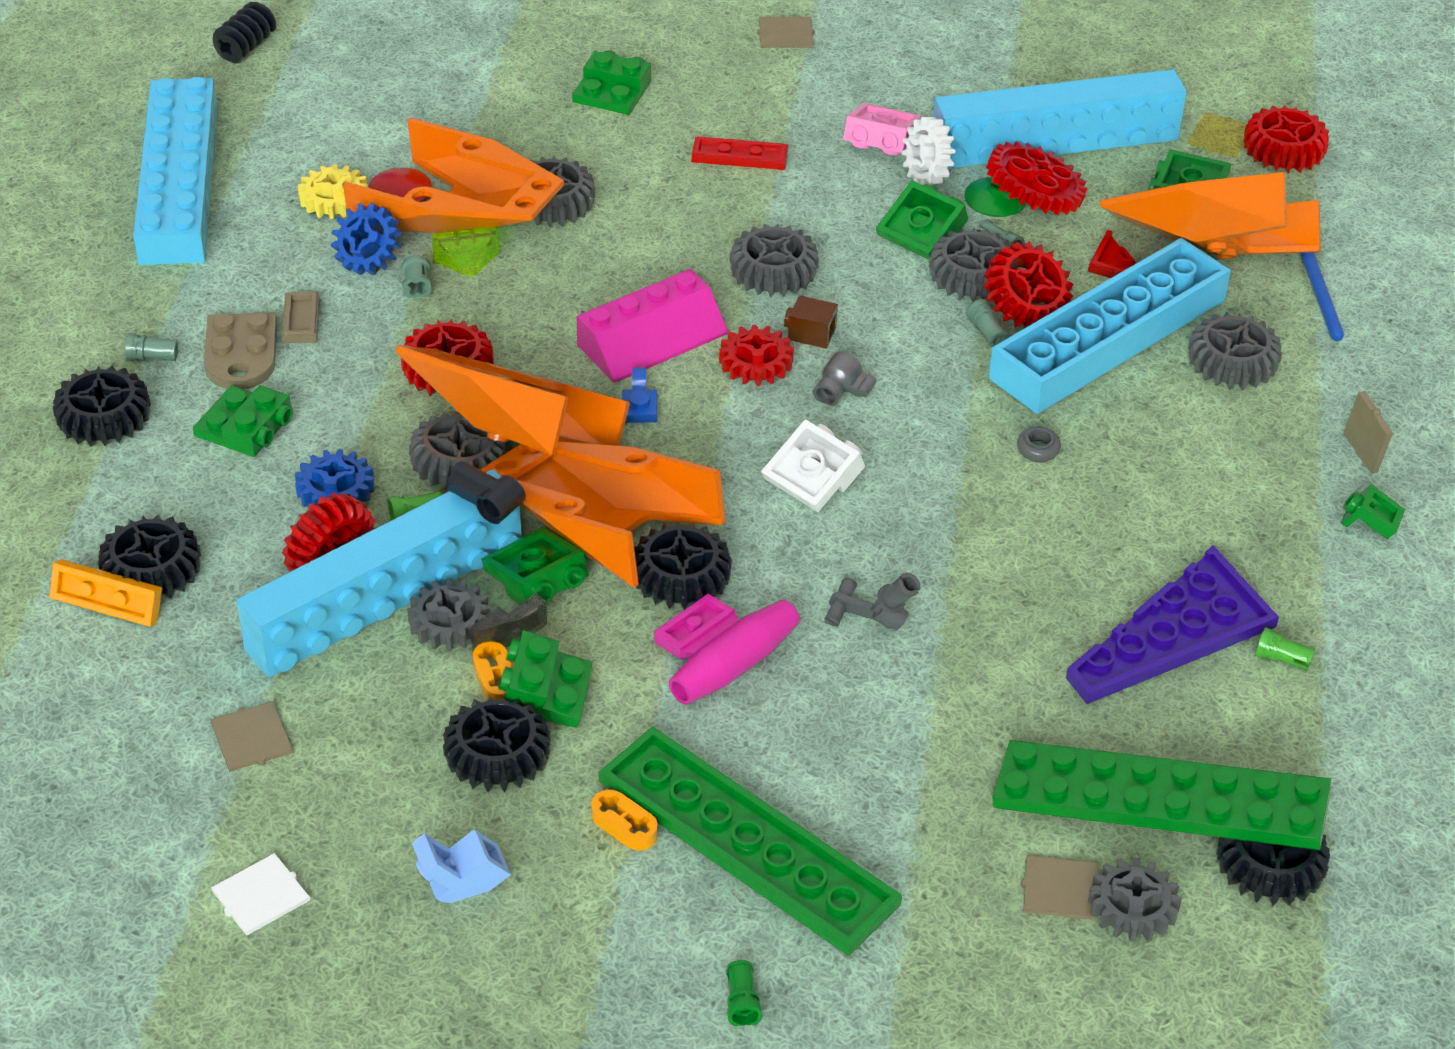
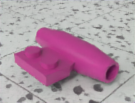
M707 594L655 630V644L681 660L689 658L669 680V688L673 696L680 703L688 705L726 687L765 659L799 624L800 618L795 607L787 600L782 599L738 620L733 608Z

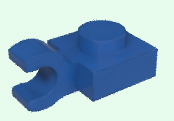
M632 367V390H622V400L630 402L625 423L657 422V390H646V367Z

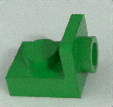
M1370 484L1360 494L1357 491L1353 492L1345 501L1343 509L1346 511L1341 524L1349 527L1359 518L1371 529L1389 539L1397 532L1405 509L1374 485Z

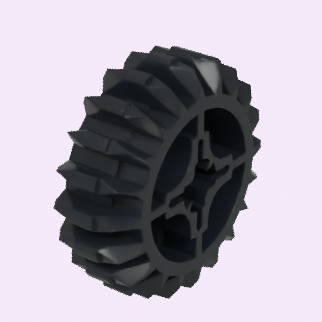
M98 365L96 370L88 371L84 368L83 374H71V381H62L61 389L55 391L54 405L52 407L56 424L59 426L60 431L65 433L66 438L73 437L77 444L86 439L90 447H92L96 441H101L106 446L110 439H114L120 444L122 435L133 438V431L142 430L144 421H149L148 415L151 402L144 381L138 378L137 373L129 374L126 368L116 371L113 365L108 369H101Z
M159 514L154 519H146L143 515L142 519L136 522L128 519L127 526L125 527L115 525V532L105 535V541L100 545L98 556L99 570L120 575L123 578L134 579L137 582L141 581L162 587L161 594H165L171 599L173 589L185 592L186 583H194L195 573L200 572L199 567L201 565L200 545L197 543L193 530H189L185 522H175L173 517L162 520Z
M678 521L674 527H669L663 523L660 531L651 528L648 536H640L638 545L634 546L639 583L636 589H641L644 598L652 596L655 605L665 600L669 609L674 603H681L682 608L685 610L688 603L693 602L694 604L707 594L715 597V594L722 595L725 585H728L732 567V558L728 552L727 543L721 541L719 533L710 534L707 526L697 529L693 522L689 526H681Z
M489 694L487 700L482 703L473 699L471 708L460 706L458 715L450 716L449 726L445 727L443 734V753L450 771L456 772L460 782L469 779L472 789L484 783L488 793L493 785L500 784L501 789L505 792L510 782L521 788L523 777L534 781L536 770L543 771L546 759H549L550 730L548 725H546L543 714L537 713L534 704L523 707L519 698L510 702L504 695L501 700H493Z
M1323 835L1320 850L1222 837L1218 839L1219 843L1216 854L1217 860L1220 861V873L1227 874L1228 885L1240 883V896L1249 891L1254 892L1256 903L1262 896L1269 897L1272 906L1278 902L1280 897L1289 906L1295 901V897L1305 901L1310 892L1316 893L1328 872L1329 866L1327 865L1330 859V848L1326 847V835Z

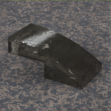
M535 593L509 614L497 606L470 627L472 652L479 644L489 641L498 642L506 648L510 645L512 638L519 640L523 630L532 633L541 630L547 625L546 600Z

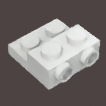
M805 419L763 468L761 473L765 480L816 512H819L837 490L845 492L865 468V464L862 459L863 453L858 446L851 441L846 440L842 442L837 439L834 433L825 425L818 424L816 426Z

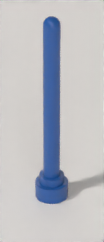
M1300 253L1331 339L1341 341L1344 337V332L1315 254Z

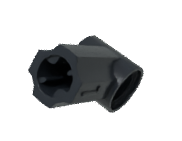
M461 461L452 468L451 474L446 480L448 491L476 505L480 515L492 524H499L526 499L522 485L513 477L503 475L497 479L469 463Z

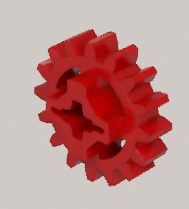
M752 325L748 331L741 326L739 327V334L728 332V339L721 340L719 363L722 364L723 372H730V379L743 378L742 384L746 385L750 380H755L757 386L761 385L762 380H767V382L773 384L775 376L783 379L785 378V372L791 371L794 347L790 346V338L782 339V331L779 330L771 333L770 326H766L762 330L758 329L756 325Z

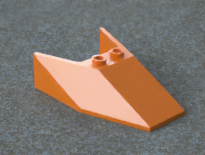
M410 118L408 120L413 163L453 188L446 192L431 187H417L410 190L404 197H399L349 182L343 185L346 208H349L354 213L357 212L358 204L361 203L368 208L370 203H374L378 207H384L391 212V215L399 221L396 228L400 231L454 234L532 221L564 186V180L493 139ZM419 196L431 197L430 200L425 202H417L414 200Z
M1284 172L1181 183L1100 200L1101 208L1121 220L1173 240L1183 238L1196 248L1217 255L1219 259L1236 258L1237 255L1321 253L1320 201L1286 203V173Z
M401 345L396 347V353L475 428L488 432L487 438L501 442L511 440L551 455H555L558 441L620 446L630 405L628 401L436 349Z
M558 441L556 453L551 455L520 444L481 469L485 473L494 469L501 476L508 475L516 479L522 485L526 494L525 501L520 505L522 508L562 539L583 550L586 556L633 588L639 585L632 531L650 520L722 525L726 522L720 470L636 447Z

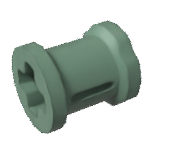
M421 255L407 257L401 266V271L405 276L402 282L403 293L409 298L429 296L432 292L431 280L428 278L431 273L430 261Z

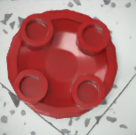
M392 168L380 172L372 178L368 185V188L399 197H404L410 190L417 187L432 188L431 180L426 174L410 168ZM419 196L414 200L417 202H422L423 200H427L430 197Z

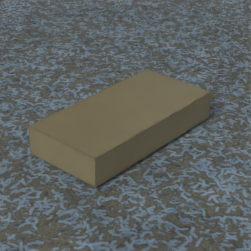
M319 292L285 293L282 326L283 344L317 343Z

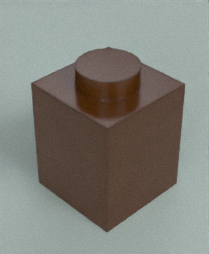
M799 295L794 307H788L785 314L784 327L788 328V338L791 341L827 349L837 327L838 304Z

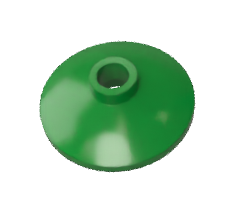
M985 177L973 181L967 186L964 194L965 201L969 207L978 213L992 217H1007L1017 214L1027 205V203L1020 205L1017 198L1009 199V192L999 191L1000 185L991 182L993 177Z

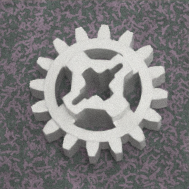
M921 117V120L913 121L914 127L907 128L909 137L903 138V142L906 144V149L902 151V155L906 156L903 167H909L908 178H914V181L921 185L928 184L935 187L936 184H943V177H949L950 175L947 169L948 166L954 165V162L950 159V156L955 153V149L950 147L954 137L947 135L950 127L943 126L942 119Z

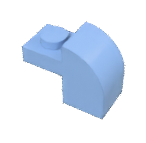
M475 829L450 848H447L425 833L412 843L418 857L416 861L418 871L429 881L435 898L442 902L452 903L489 892L511 875L499 845Z

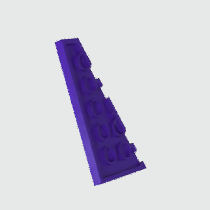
M1212 545L1205 551L1204 557L1199 562H1192L1185 568L1184 574L1175 582L1167 583L1134 611L1133 617L1127 623H1120L1112 630V634L1102 644H1095L1067 668L1066 679L1086 704H1089L1263 633L1265 627L1274 629L1277 627L1279 616Z

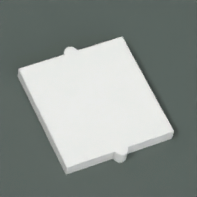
M275 853L211 887L212 892L225 907V915L228 917L232 916L246 936L310 901V896L297 882L296 873L289 872Z

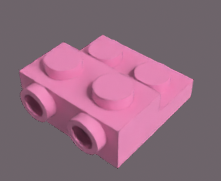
M862 103L847 115L843 140L852 142V145L857 148L868 149L872 146L881 148L882 152L888 155H900L906 149L903 138L909 137L907 128L914 127L913 121L921 120L922 116Z

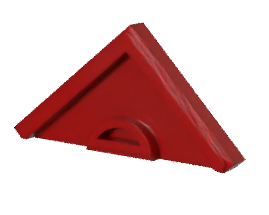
M1107 230L1089 263L1088 272L1112 278L1135 265L1136 261L1125 247L1118 245L1112 237L1113 232Z

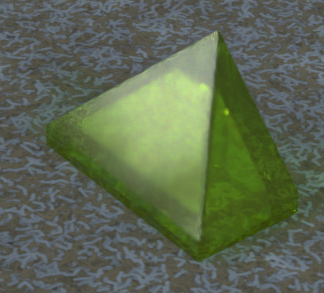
M497 227L431 234L434 262L467 277L475 276L499 254Z

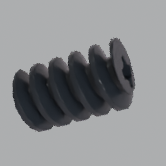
M259 2L245 4L242 9L238 10L235 15H232L228 21H225L221 27L215 30L212 39L214 48L223 59L232 63H238L242 57H245L249 51H252L256 45L267 38L270 32H274L276 29L275 17L264 4Z

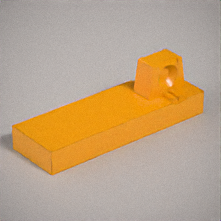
M63 559L53 562L49 598L149 627L155 625L158 621L162 587L141 581L137 582L134 579L123 578L120 575L75 564Z

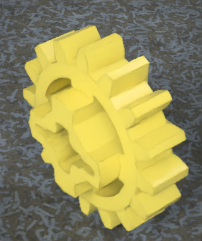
M333 164L332 167L328 168L320 166L319 172L308 171L309 177H301V184L297 186L300 206L306 207L308 214L316 211L318 218H321L324 214H329L330 219H334L335 214H340L343 218L347 217L343 187L346 182L368 188L366 176H360V170L350 172V166L347 165L342 169H338L337 164Z

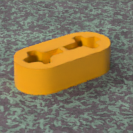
M493 641L481 643L474 649L473 666L486 700L489 694L493 700H501L505 691L499 690L498 686H495V680H501L504 668H511L512 663L506 660L507 650L505 647ZM492 657L496 661V666L491 667L489 661L485 658Z
M603 790L592 798L591 816L597 826L633 850H645L655 844L658 836V823L651 813L616 790ZM614 806L617 807V813L610 809ZM602 807H605V808H607V809H609V810H607L606 812H603V811H602ZM632 827H634L637 830H641L645 827L647 828V832L644 833L642 831H638L634 834L632 833Z

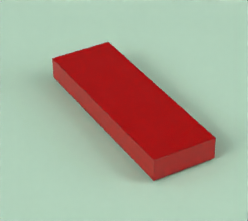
M697 136L693 145L691 162L785 170L788 144Z

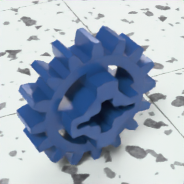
M361 203L358 204L357 212L355 213L348 208L346 210L348 218L346 220L337 219V222L341 225L340 230H332L331 233L338 238L337 241L331 243V247L338 251L334 256L335 259L343 263L342 266L349 271L353 270L359 275H362L365 271L375 275L377 266L386 270L387 264L385 261L388 258L395 261L396 256L392 252L394 249L402 247L396 241V238L403 235L402 231L396 228L399 221L391 215V212L384 207H378L374 203H370L368 208Z
M338 449L336 454H330L328 450H324L323 457L318 458L315 455H311V463L302 462L300 464L301 472H295L297 498H301L304 507L309 506V504L316 505L321 496L328 498L333 492L338 495L345 493L356 500L368 502L370 500L369 492H374L375 490L373 467L368 466L366 458L357 460V453L354 451L345 456L342 449Z

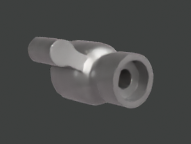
M837 352L824 367L822 379L813 389V394L818 401L835 406L843 396V392L867 397L876 384V379L874 376L862 371L860 362L854 356L846 352Z

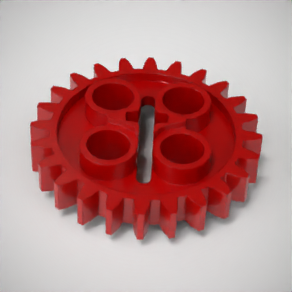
M1015 141L1014 145L1005 142L1004 146L998 144L997 148L993 149L987 161L986 168L989 169L987 175L993 177L992 183L1000 185L999 191L1009 192V199L1017 198L1020 205L1027 203L1034 211L1036 208H1041L1044 214H1047L1049 210L1055 215H1059L1060 211L1066 215L1069 214L1070 210L1076 212L1077 208H1080L1088 188L1084 187L1086 181L1080 179L1082 174L1072 171L1073 165H1065L1063 163L1064 158H1055L1052 151L1045 153L1040 146L1035 149L1029 143H1026L1025 147H1023L1017 141Z

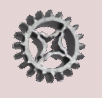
M555 156L552 159L541 157L540 161L530 160L564 180V186L534 218L536 225L538 226L542 221H545L549 227L553 222H558L563 226L567 219L575 223L576 217L585 218L586 211H591L595 198L594 180L592 174L588 173L587 167L579 166L578 161L569 162L567 157L562 160L556 159Z
M764 224L763 228L752 227L750 232L744 231L741 237L735 239L732 252H730V269L732 276L737 279V284H744L746 291L755 288L757 295L767 291L770 298L774 292H780L784 297L787 290L797 294L799 287L807 289L808 283L814 282L819 266L816 244L812 243L811 236H803L802 230L793 231L791 225L782 228L778 224L775 227H769Z
M961 228L959 233L949 231L948 236H941L938 243H935L931 250L929 268L932 281L937 283L938 289H946L947 296L957 293L959 300L964 295L970 296L972 302L977 296L987 300V295L990 292L983 289L984 283L987 281L984 277L985 271L989 268V262L994 256H997L1001 249L1010 247L1009 240H1000L999 234L991 235L988 233V230L979 232L975 228L972 231H965Z
M1228 312L1223 317L1213 314L1211 320L1203 319L1201 324L1196 325L1192 332L1188 345L1189 364L1194 365L1195 373H1203L1204 380L1214 378L1216 386L1224 382L1227 383L1230 390L1234 384H1239V387L1244 390L1249 383L1257 388L1260 382L1267 383L1269 378L1274 376L1278 370L1282 356L1280 338L1275 336V329L1266 328L1265 321H1254V316L1245 318L1240 313L1237 316H1231Z
M458 411L455 415H448L443 412L441 417L430 416L428 422H420L419 428L413 430L411 444L409 445V456H411L410 461L413 465V471L419 473V478L422 480L428 479L430 486L442 485L444 491L447 489L446 480L450 476L452 468L458 462L469 463L481 470L506 454L507 447L505 442L487 438L488 432L475 428Z

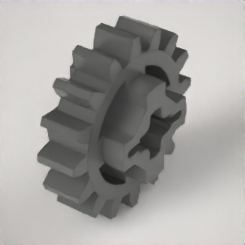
M447 579L446 584L443 586L433 581L432 589L428 590L421 587L419 589V597H411V607L407 608L411 634H418L421 644L431 640L432 649L438 648L440 644H446L447 651H451L453 644L457 643L463 649L467 648V640L471 639L478 642L480 640V632H487L489 630L488 621H491L490 605H488L487 594L480 595V587L477 585L468 589L466 580H462L459 585H453L452 579Z
M1135 857L1132 865H1127L1122 858H1119L1115 869L1106 863L1103 865L1102 874L1095 873L1088 897V902L1092 903L1090 913L1092 916H1101L1099 923L1101 928H1106L1110 925L1114 927L1113 936L1116 938L1122 932L1128 933L1130 942H1135L1137 934H1143L1147 941H1152L1154 931L1164 936L1167 934L1168 925L1174 926L1181 904V897L1177 895L1178 883H1168L1170 876L1168 871H1163L1159 874L1155 872L1156 863L1154 862L1148 864L1147 867H1143L1139 858Z

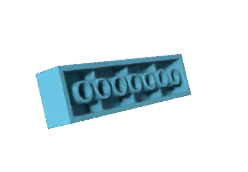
M1172 69L935 97L933 117L935 119H942L943 126L950 127L947 135L954 137L950 147L955 149V153L950 156L954 165L948 166V168H958L968 165L987 164L993 149H996L998 144L1004 146L1005 142L1014 145L1015 141H1017L1023 147H1025L1026 143H1029L1032 148L1037 149L1040 146L1045 153L1052 151L1054 155L1178 140L1187 90L1175 70Z
M162 78L150 81L133 233L138 265L205 262L218 109L214 78Z
M1179 238L992 347L988 379L1030 410L1039 414L1224 302L1231 270L1183 238Z
M494 469L486 472L497 479L502 477ZM449 491L236 599L245 652L268 677H271L279 672L290 670L296 663L313 654L324 652L330 645L345 637L355 636L362 628L375 621L387 619L394 611L410 604L411 597H419V589L421 587L431 590L433 581L443 586L446 584L447 579H452L454 583L457 578L468 572L482 569L481 558L522 538L520 505L499 524H492L480 515L476 505Z

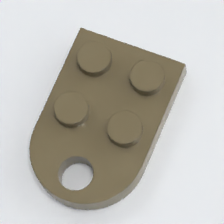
M276 312L207 316L204 365L206 375L212 383L226 389L231 385L241 389H248L263 383L271 376L275 368ZM238 371L246 372L243 376L236 377L231 375Z

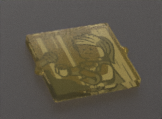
M1205 112L1187 144L1207 149L1211 153L1217 152L1237 158L1244 146V131L1247 124L1235 121L1231 117L1225 118Z

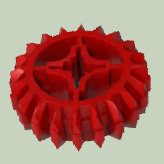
M1285 105L1282 108L1271 106L1270 110L1261 108L1259 113H1253L1252 118L1248 120V124L1245 126L1244 148L1247 149L1248 156H1253L1254 162H1263V168L1272 165L1275 172L1279 168H1285L1287 173L1292 168H1295L1296 171L1301 173L1303 168L1312 170L1314 164L1320 165L1328 150L1329 130L1325 128L1326 123L1319 121V116H1310L1308 110L1299 111L1297 107L1290 109Z
M1028 241L1022 246L1016 242L1010 247H1005L999 251L997 256L992 258L989 262V268L985 271L984 277L987 281L984 283L983 289L990 292L987 295L986 301L995 302L994 311H1001L1004 314L1003 322L1009 319L1013 320L1014 329L1022 324L1025 328L1071 302L1073 297L1070 291L1074 284L1066 280L1071 271L1062 270L1061 266L1064 260L1056 261L1053 258L1054 250L1045 253L1042 244L1033 248L1031 242ZM1013 267H1022V268H1026V270H1023V269H1020V268H1018L1017 270H1014V269H1012V268H1013ZM1031 302H1034V303H1037V304H1039L1040 302H1042V303H1045V304H1047V305H1033V304H1031Z
M451 319L448 323H441L437 320L435 325L424 323L423 330L413 329V335L407 336L403 345L436 349L494 364L493 346L491 345V340L487 338L486 332L479 331L477 325L468 327L466 321L458 324L454 323ZM401 358V368L404 376L408 379L409 385L414 384L418 392L426 389L429 396L434 394L436 390Z
M334 492L328 498L321 496L316 505L309 504L308 511L303 515L299 514L300 519L298 522L290 526L292 532L284 539L287 546L282 550V554L285 556L283 564L291 572L374 530L373 526L376 520L372 517L367 506L352 496H348L345 493L338 495Z

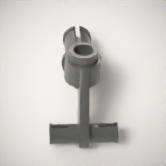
M903 573L892 584L883 585L878 590V599L871 603L852 597L857 583L851 578H844L838 592L833 593L829 600L831 607L824 621L826 624L838 627L844 612L878 621L888 629L893 628L897 631L905 623L909 612L904 609L905 602L919 593L920 582L915 575Z

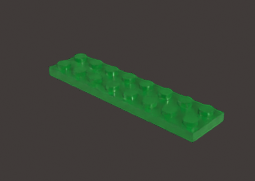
M653 726L599 771V782L605 787L627 796L656 818L658 824L847 956H850L901 906L902 895Z
M1009 740L992 799L994 808L1320 850L1331 793V778Z

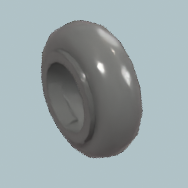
M1037 426L1025 429L1019 435L1017 447L1023 457L1035 462H1046L1054 459L1059 454L1061 442L1059 436L1054 431ZM1039 441L1046 445H1035L1032 442Z

